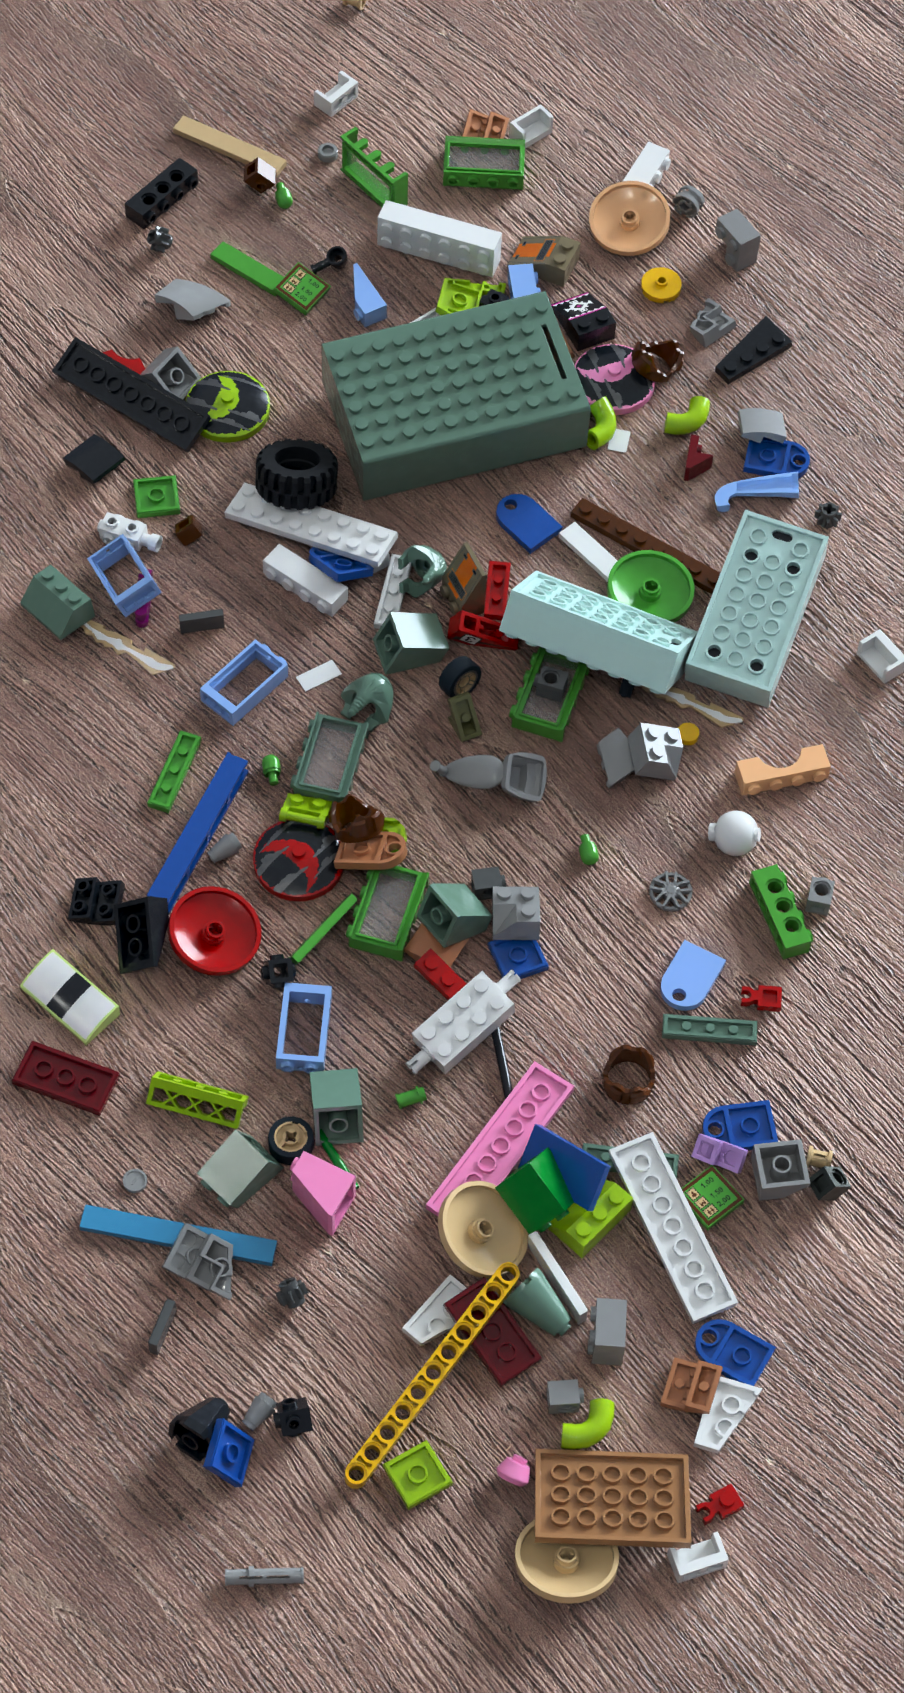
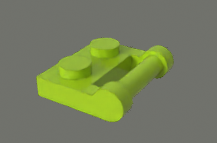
M288 793L280 810L279 821L286 822L290 820L315 825L318 829L324 830L329 818V812L332 809V801Z

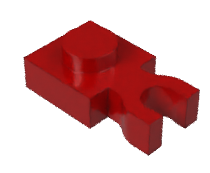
M758 985V989L754 990L750 987L742 986L741 995H748L750 998H741L740 1006L747 1007L756 1004L757 1010L781 1011L782 987Z
M731 1483L710 1494V1502H702L695 1506L697 1513L702 1510L708 1511L709 1515L702 1520L703 1524L707 1525L716 1515H719L721 1520L740 1511L744 1508V1503Z

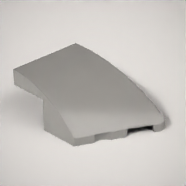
M182 279L173 280L154 295L156 303L173 304L176 319L196 320L214 313L216 307L231 306L230 300L219 292L205 285Z
M184 1223L162 1268L227 1300L232 1298L233 1245L212 1233L206 1234L190 1224Z

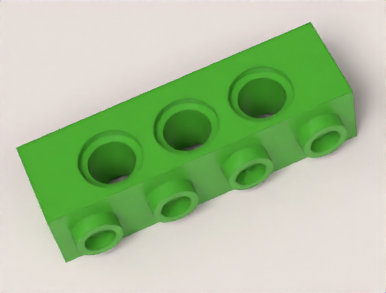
M777 864L751 871L749 884L783 960L808 953L813 942V936L811 931L806 929L804 925L802 911L798 910L795 905V896L787 887L785 873L783 871L780 872ZM787 929H793L795 932H790Z

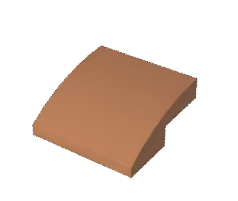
M470 109L462 137L504 139L509 118L492 111L487 116Z
M421 923L405 946L404 952L417 961L431 948L451 967L469 938L444 948L426 926Z
M674 1357L660 1406L690 1413L709 1414L723 1367L698 1360V1363Z

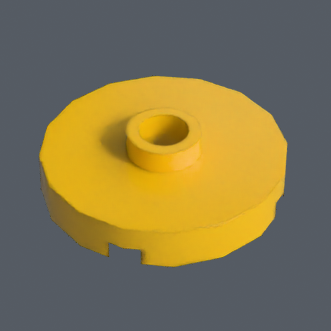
M664 267L648 270L641 280L642 293L650 301L656 303H664V301L668 300L669 302L674 301L679 296L682 288L679 275L673 270Z

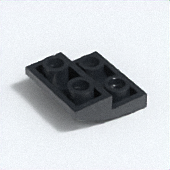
M93 434L63 457L66 465L78 470L81 478L95 484L125 461V457L110 443Z
M97 877L77 878L68 915L69 921L91 925H115L114 905L122 903L125 888L123 881L100 882Z

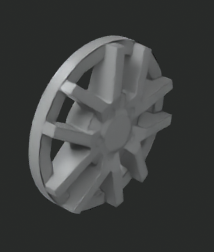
M665 871V873L652 879L649 895L652 902L658 908L665 911H678L685 908L691 901L692 887L689 879L687 880L678 872ZM668 877H674V881L669 882ZM653 892L658 893L659 895L655 898ZM662 898L665 899V901H664L663 904H661L660 902H658V901L661 900ZM677 899L681 900L683 904L679 905ZM671 901L674 906L669 907L667 904Z

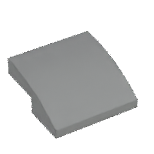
M762 408L739 409L737 412L741 437L761 443L764 437L780 443L785 441L787 436L781 412Z

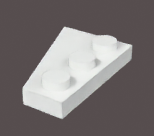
M450 1274L402 1327V1331L419 1346H423L451 1330L455 1322L443 1307V1304L467 1288Z
M721 1376L710 1413L702 1414L693 1447L718 1454L760 1395L762 1388Z

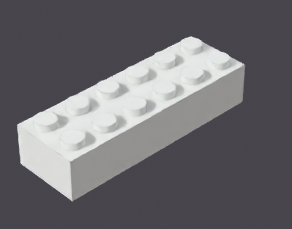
M388 200L385 201L378 216L377 245L493 278L501 257V232Z

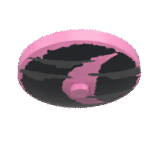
M607 344L594 347L579 357L574 366L590 405L606 396L613 407L615 415H623L640 409L650 400L655 389V382L646 379L634 368L631 356L633 348L624 345Z

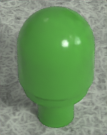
M279 182L276 184L275 198L280 208L288 209L293 204V198L289 189L285 188L284 183Z
M270 754L263 758L262 768L265 777L269 778L270 785L274 786L279 783L278 776L281 772V766L278 757Z
M583 834L580 836L582 844L579 846L581 860L586 865H594L599 859L597 846L590 840L589 834Z

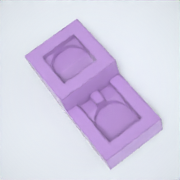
M699 1134L691 1157L711 1165H718L738 1174L742 1171L748 1150L707 1135Z

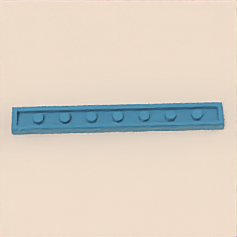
M85 1205L79 1228L82 1231L172 1247L184 1223ZM190 1224L206 1234L212 1233L232 1244V1259L267 1266L273 1265L277 1240Z

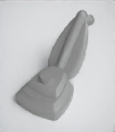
M512 753L507 755L503 762L492 755H474L457 759L447 766H443L437 760L432 761L430 764L432 771L439 773L440 776L446 777L454 783L475 789H491L501 784L502 789L506 793L524 801H540L545 790L547 778L546 760L543 756L533 753Z

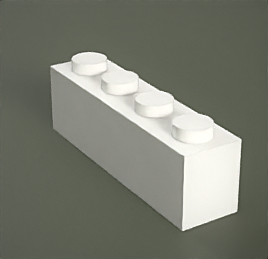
M278 544L263 560V573L267 578L280 583L284 589L294 592L303 601L311 603L322 613L333 617L348 601L347 586L336 582L317 567L281 544Z

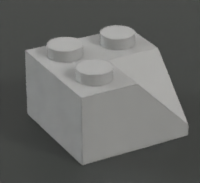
M738 209L717 218L715 232L717 237L722 239L727 245L726 263L732 266L736 272L756 263L761 238L760 233Z
M640 723L628 736L635 775L675 780L683 751L679 728Z
M492 887L493 940H539V887Z
M801 1139L753 1145L751 1162L759 1201L784 1198L810 1186Z
M597 1298L596 1306H591L590 1322H595L594 1330H590L587 1354L592 1355L591 1364L622 1365L626 1339L627 1300Z

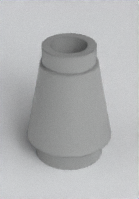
M232 832L229 835L225 834L207 854L215 864L239 853L238 850L242 848V845Z
M263 1392L259 1396L255 1395L242 1423L254 1431L256 1427L275 1412L276 1402Z

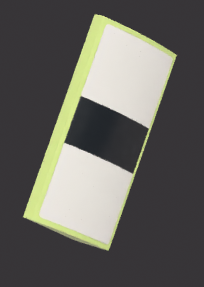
M54 949L39 961L20 985V988L85 1045L90 1043L120 1015L119 1005Z

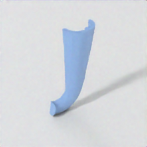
M798 472L774 474L726 484L718 489L715 494L717 510L719 512L729 511L730 504L728 501L736 496L799 498Z

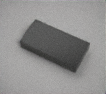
M223 609L179 615L181 634L224 628Z
M170 1299L165 1301L148 1341L150 1353L159 1354L177 1312L176 1301Z

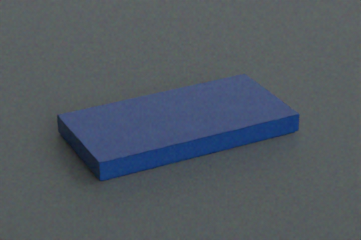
M535 1124L518 1168L549 1147L574 1203L587 1211H593L611 1166L542 1125Z

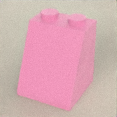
M303 1151L300 1158L296 1157L290 1167L292 1171L290 1179L292 1181V1190L324 1230L333 1236L356 1196V1176Z

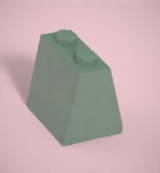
M390 612L373 638L385 674H393L438 663L449 650L448 642L436 613Z
M449 883L430 884L416 915L444 948L485 932L492 918L489 910L485 908L465 884Z
M358 1069L309 1072L315 1146H322L324 1142L320 1140V1129L324 1131L328 1142L332 1143V1145L364 1142Z
M235 1129L197 1174L202 1178L200 1183L209 1191L214 1190L219 1195L217 1199L227 1208L229 1206L239 1208L281 1172L284 1167L251 1135Z

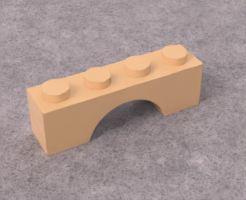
M821 744L801 748L799 759L789 767H771L765 764L759 757L737 761L734 774L742 795H756L762 791H776L782 787L800 786L807 782L823 781L828 778L831 765L824 746Z

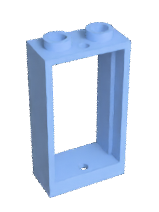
M124 534L87 558L125 618L162 593ZM130 553L144 578L118 595L103 571Z
M255 639L200 688L201 701L234 726L288 677V664L284 658L272 653L267 645L261 644ZM257 658L274 673L241 703L235 706L218 692Z
M285 982L276 1052V1069H281L284 1072L305 1071L310 1074L309 1072L324 1071L332 986ZM289 1002L324 1005L318 1056L283 1054Z

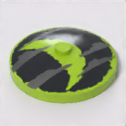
M220 371L201 378L192 386L186 398V402L211 417V420L200 435L217 442H238L254 436L265 426L270 414V399L265 387L252 376L237 371Z

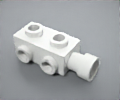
M107 512L104 519H101L97 526L100 539L105 544H109L124 534L137 551H140L141 547L145 546L148 550L157 553L162 545L163 537L154 533L152 535L148 534L146 524L138 520L134 521L125 518L120 514Z

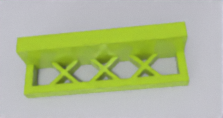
M157 1071L151 1078L146 1104L238 1129L242 1112L247 1106L249 1096ZM155 1088L163 1089L169 1098L165 1101L153 1099ZM179 1095H185L190 1100L191 1105L186 1108L181 1107L175 1098ZM203 1101L210 1102L215 1111L210 1114L203 1113L198 1104ZM226 1107L236 1109L235 1120L225 1119L221 1110Z

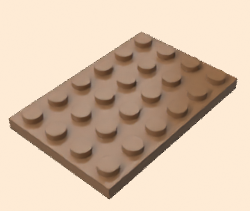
M535 1449V1543L691 1549L688 1454Z

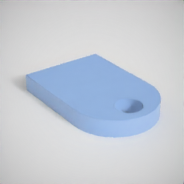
M684 940L662 977L660 992L663 1000L670 1007L681 1011H689L699 1007L706 999L721 973L726 960ZM681 993L685 996V999L677 1001L672 995Z

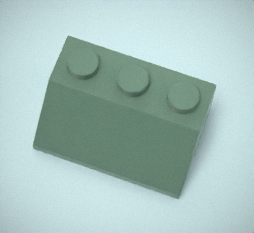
M49 565L33 576L20 602L25 610L60 640L95 617L91 599L52 565Z

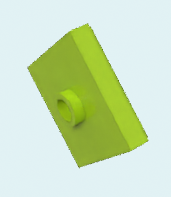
M427 1440L383 1464L384 1471L408 1510L453 1485L451 1478Z

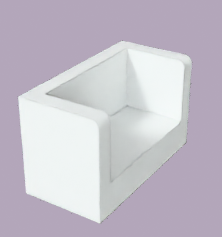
M340 71L338 73L337 85L325 94L319 90L314 92V106L330 117L334 116L358 97V81L345 72Z
M540 104L510 122L509 139L525 140L526 149L552 133L553 115Z
M880 629L859 642L857 655L884 684L904 672V654Z
M718 1532L712 1533L709 1540L691 1545V1549L681 1548L676 1550L675 1548H669L667 1553L677 1583L724 1569L729 1561Z

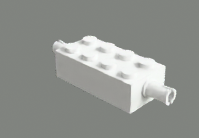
M510 970L496 983L481 971L412 1032L413 1041L421 1051L406 1062L407 1067L410 1070L412 1069V1072L416 1075L427 1063L432 1061L444 1074L448 1073L515 1013L514 1003L507 997L506 993L521 981L520 977L517 974L514 975L515 972Z

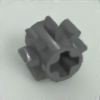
M155 226V229L149 231L147 242L151 244V250L164 253L165 249L171 247L173 238L168 234L169 229Z
M831 502L820 503L814 515V518L818 519L817 525L826 529L833 526L837 527V523L841 521L842 513L838 512L839 506Z
M291 1277L278 1285L281 1291L275 1294L280 1304L283 1306L287 1305L288 1308L292 1309L302 1305L305 1302L303 1295L309 1292L304 1282L301 1280L297 1281L295 1277Z

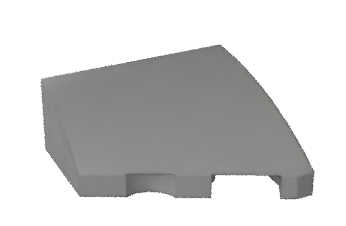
M710 298L706 299L705 308L703 311L700 310L698 312L697 319L690 326L694 337L705 348L737 327L736 321L723 313L721 305Z
M617 728L596 745L598 754L602 758V770H606L608 778L606 786L608 788L623 781L626 776L634 772L628 738L620 728Z

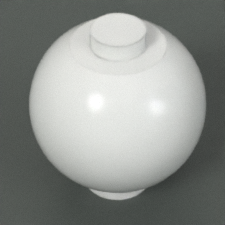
M729 811L720 816L717 823H710L708 828L709 841H715L717 847L723 853L730 856L747 854L761 838V829L757 828L755 820L749 814L742 811Z

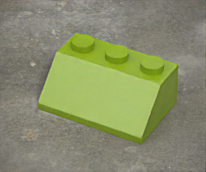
M605 1180L593 1211H587L573 1203L568 1208L570 1213L559 1221L556 1218L551 1220L552 1225L548 1229L578 1256L583 1258L631 1211L633 1197L617 1183Z

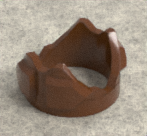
M676 339L662 342L653 341L651 343H646L645 341L636 342L631 354L632 364L636 371L646 379L659 383L671 380L675 372L681 370L684 363V351L680 350ZM653 354L660 356L667 362L670 368L668 372L663 374L656 368Z
M352 794L346 795L341 802L334 801L332 803V809L329 812V822L333 826L336 839L341 842H363L377 836L384 828V814ZM352 822L347 829L341 830L343 826Z
M629 1045L617 1047L610 1053L609 1060L603 1071L602 1083L605 1092L611 1099L621 1104L632 1105L643 1102L651 1095L655 1084V1061L651 1053L643 1047L636 1048ZM633 1062L646 1070L650 1083L644 1088L637 1086L626 1089L619 1083H612L609 1080L608 1073L619 1063Z

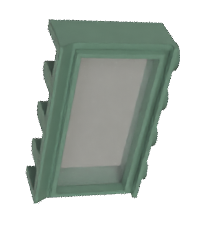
M316 712L315 719H311L309 722V738H304L302 746L304 753L303 756L298 757L296 765L298 772L297 775L293 774L290 788H293L294 794L332 801V803L334 801L341 802L348 795L349 791H352L353 776L358 771L359 757L364 752L365 738L368 739L369 723L354 722Z

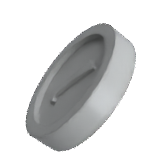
M131 1169L123 1176V1186L131 1193H139L147 1186V1176L140 1169Z

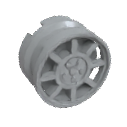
M689 185L682 186L672 200V203L675 204L674 209L680 215L682 213L685 214L687 218L695 217L705 202L703 194L695 187Z

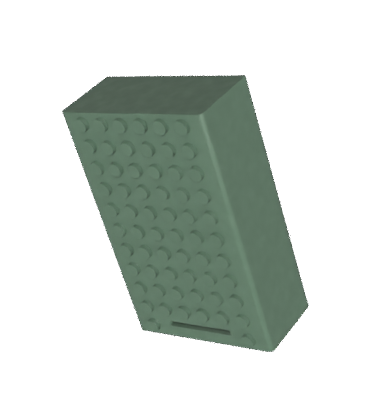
M546 291L321 344L322 383L363 501L587 446L591 412L590 404Z

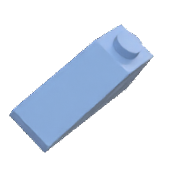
M357 263L353 264L355 303L353 312L357 321H361L364 327H367L387 318V304Z

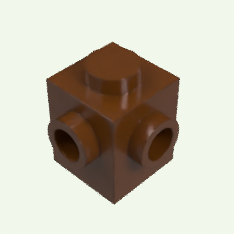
M257 157L244 166V182L259 193H263L275 185L276 169L261 158Z

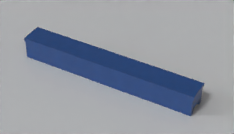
M227 752L146 895L147 897L167 898L168 913L171 912L248 774V770L245 769L248 761L232 755L230 752Z

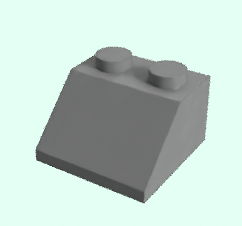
M178 346L164 349L140 374L181 399H184L192 386L201 379V376Z

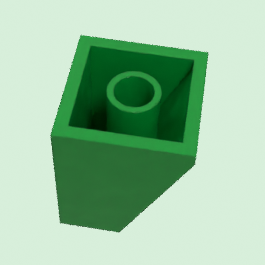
M549 1147L516 1169L495 1187L529 1234L537 1230L540 1233L544 1232L552 1225L551 1220L556 1218L559 1221L570 1213L568 1208L574 1203Z

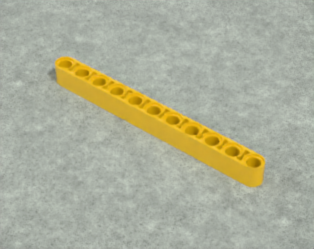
M506 1262L498 1267L348 1464L344 1476L348 1487L359 1489L366 1484L514 1289L520 1274L515 1264ZM505 1271L513 1274L514 1279L506 1281L502 1278L501 1273ZM495 1291L498 1293L499 1299L490 1300L486 1293ZM479 1310L485 1317L481 1320H476L472 1317L471 1313ZM465 1330L469 1333L470 1337L462 1340L457 1337L456 1332ZM446 1349L451 1350L455 1357L450 1360L445 1359L441 1352ZM430 1369H435L439 1372L440 1377L435 1380L427 1377L426 1372ZM415 1389H420L424 1392L425 1396L420 1400L414 1399L411 1392ZM399 1409H405L409 1413V1417L401 1420L395 1413ZM384 1429H389L393 1432L394 1437L390 1440H385L381 1437L380 1432ZM373 1449L377 1451L379 1457L376 1460H369L365 1457V1452ZM352 1470H359L363 1473V1478L359 1481H354L350 1478L349 1473Z

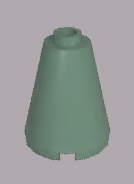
M538 1267L503 1302L505 1306L553 1336L557 1333L562 1336L572 1326L569 1323L572 1318Z

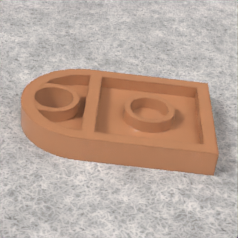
M380 832L377 836L363 842H341L334 860L335 869L386 870L399 865L407 856L408 850L405 839L395 832Z

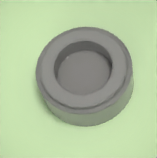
M324 143L319 146L318 158L321 161L330 163L337 159L338 149L334 144Z

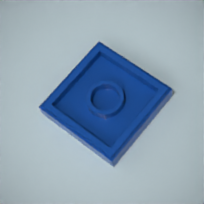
M493 940L488 942V949L502 978L510 970L515 972L514 975L517 974L520 979L549 969V965L537 940Z
M224 1418L216 1419L203 1467L232 1486L242 1487L255 1439Z

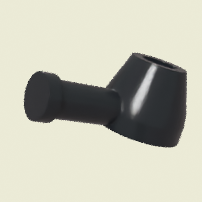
M341 246L332 247L327 252L326 259L314 265L312 264L310 267L314 274L330 265L337 269H342L347 264V253Z

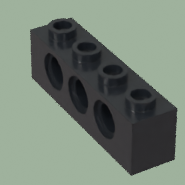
M178 158L125 202L126 218L142 229L154 223L161 214L167 212L174 203L180 201L186 193L197 186L198 169L183 159Z

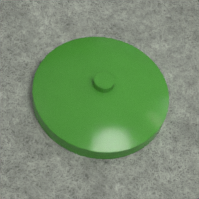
M641 550L623 556L614 564L608 577L607 593L610 599L671 622H676L689 611L694 598L695 587L690 572L679 560L663 552Z

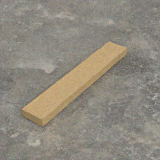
M184 115L173 127L174 134L246 165L259 157L276 169V178L287 165L286 159Z

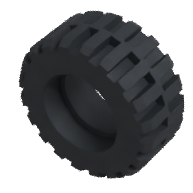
M303 439L278 440L272 445H266L256 458L255 487L257 492L266 502L273 503L276 507L282 506L289 510L291 508L303 510L304 508L314 509L315 506L320 507L329 502L337 491V458L329 448H325L320 443L316 444L311 440L303 441Z

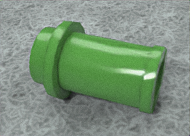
M415 1086L413 1090L395 1094L399 1109L419 1102L423 1104V1101L427 1100L423 1086L419 1088Z

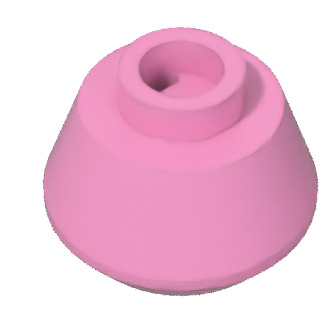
M516 1454L513 1457L508 1456L497 1466V1474L502 1479L523 1487L529 1483L530 1467L527 1465L528 1460Z

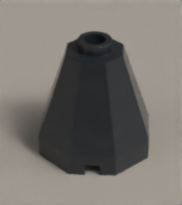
M209 1397L177 1415L170 1422L168 1435L171 1439L177 1438L178 1442L175 1445L178 1449L195 1461H202L203 1458H206L216 1419L224 1418L228 1421L230 1410L227 1402L222 1398Z

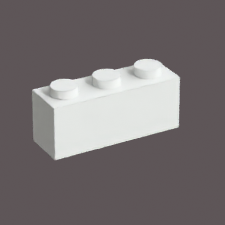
M648 142L623 181H639L653 187L655 184H659L663 171H667L671 163V159H669L670 150Z

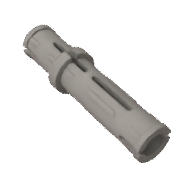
M249 1566V1569H225V1586L249 1585V1587H254L255 1584H304L303 1567L254 1569V1566Z

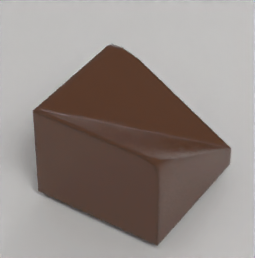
M193 514L175 525L176 536L184 546L203 536L202 526Z

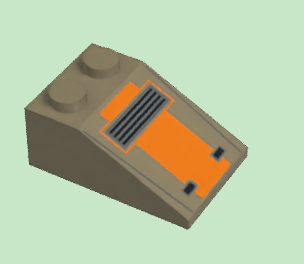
M523 236L508 265L533 263L534 272L538 273L539 279L564 287L579 260L581 242L564 236Z
M466 542L463 543L443 574L440 591L443 598L448 599L453 615L461 610L480 615L484 613L486 573L470 545Z

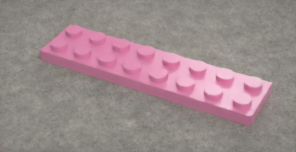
M534 1061L427 1202L426 1209L438 1216L445 1197L452 1190L466 1182L485 1181L494 1185L500 1184L520 1163L535 1124L546 1128L573 1092L574 1085Z

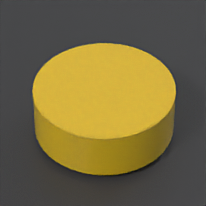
M683 723L678 727L683 745H693L698 741L700 732L695 724Z

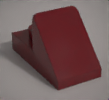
M691 434L684 481H689L712 467L713 455L701 453L702 445L698 444L699 435Z

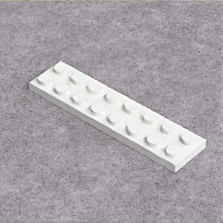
M245 482L224 512L227 519L379 568L398 538L397 531L319 506H315L314 509L304 508L303 510L293 508L289 510L282 506L276 507L273 503L266 502L259 495L254 485Z
M651 1132L610 1149L608 1154L628 1194L633 1197V1204L692 1324L737 1306L738 1301L654 1133Z

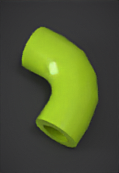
M606 396L590 405L591 413L596 421V425L588 430L587 446L592 450L607 444L613 438L617 428L615 412Z
M694 396L689 400V408L686 413L676 414L667 412L664 433L686 435L697 431L706 422L710 401L703 396Z
M604 1398L593 1399L589 1404V1415L586 1421L579 1424L563 1423L561 1449H585L601 1442L611 1429L615 1403Z

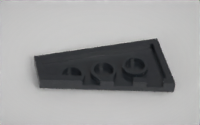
M765 316L716 365L715 372L729 385L792 347L793 341Z

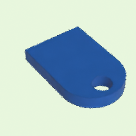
M766 437L762 439L761 443L749 440L743 472L762 476L798 472V478L805 475L809 468L810 456L802 445L785 440L783 443ZM795 460H800V461H802L804 464H803V465H797V464H795L793 461H795Z
M523 494L508 495L497 505L496 519L498 524L529 554L562 531L563 526L529 496ZM511 504L514 505L516 508L513 510H509L505 506Z
M312 547L309 551V562L336 582L373 576L374 568L368 564L316 547Z
M769 1100L718 1106L709 1111L703 1121V1135L728 1142L748 1151L753 1149L754 1144L778 1142ZM716 1126L721 1130V1133L719 1135H712L708 1129Z
M723 1319L711 1320L702 1325L695 1338V1352L701 1361L722 1366V1375L755 1386L776 1349L770 1343ZM710 1333L715 1336L716 1341L711 1344L703 1341L702 1336Z

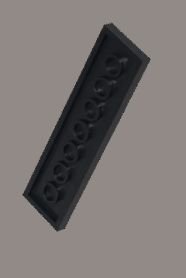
M76 337L52 370L58 377L187 453L211 420L210 415Z

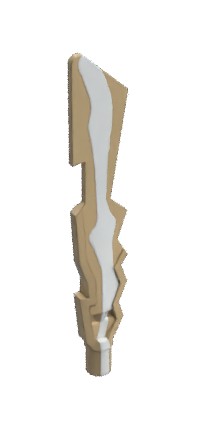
M90 620L81 626L85 634L93 636L97 643H102L105 648H113L117 655L128 653L152 675L175 668V664L147 648L144 651L132 645L131 639L116 632L105 630L106 626Z
M641 685L644 691L651 692L649 688ZM671 687L665 694L653 693L656 698L665 699L666 703L674 702L681 709L692 708L721 728L743 722V717L713 703H710V706L695 700L693 694L675 687Z

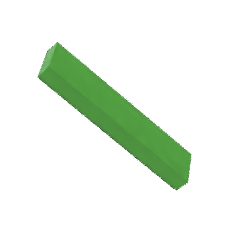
M222 242L210 253L212 260L273 296H277L273 289L284 278L280 274L225 242Z
M180 730L147 802L148 807L166 813L170 812L200 746L201 736Z
M352 893L344 898L289 957L292 959V963L298 964L357 902V898Z

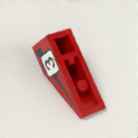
M464 610L452 616L449 621L447 638L466 645L516 651L519 638H509L505 636L504 632L499 631L501 623Z

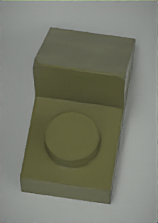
M465 692L447 699L451 711V716L448 719L460 741L464 742L482 735L471 694Z

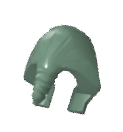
M412 545L406 549L398 559V569L402 570L411 562V566L414 567L416 573L423 580L415 582L410 578L404 579L399 583V591L402 594L407 592L414 598H417L435 587L442 580V576L447 570L445 558L441 553L426 545Z
M371 672L351 682L341 693V697L345 701L341 715L350 720L352 716L359 713L367 704L373 703L376 712L370 714L364 722L369 723V732L371 733L379 725L387 723L394 696V689L388 678L380 673Z

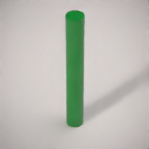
M320 1129V1140L324 1141L322 1147L334 1166L350 1173L332 1143L328 1142L324 1131Z

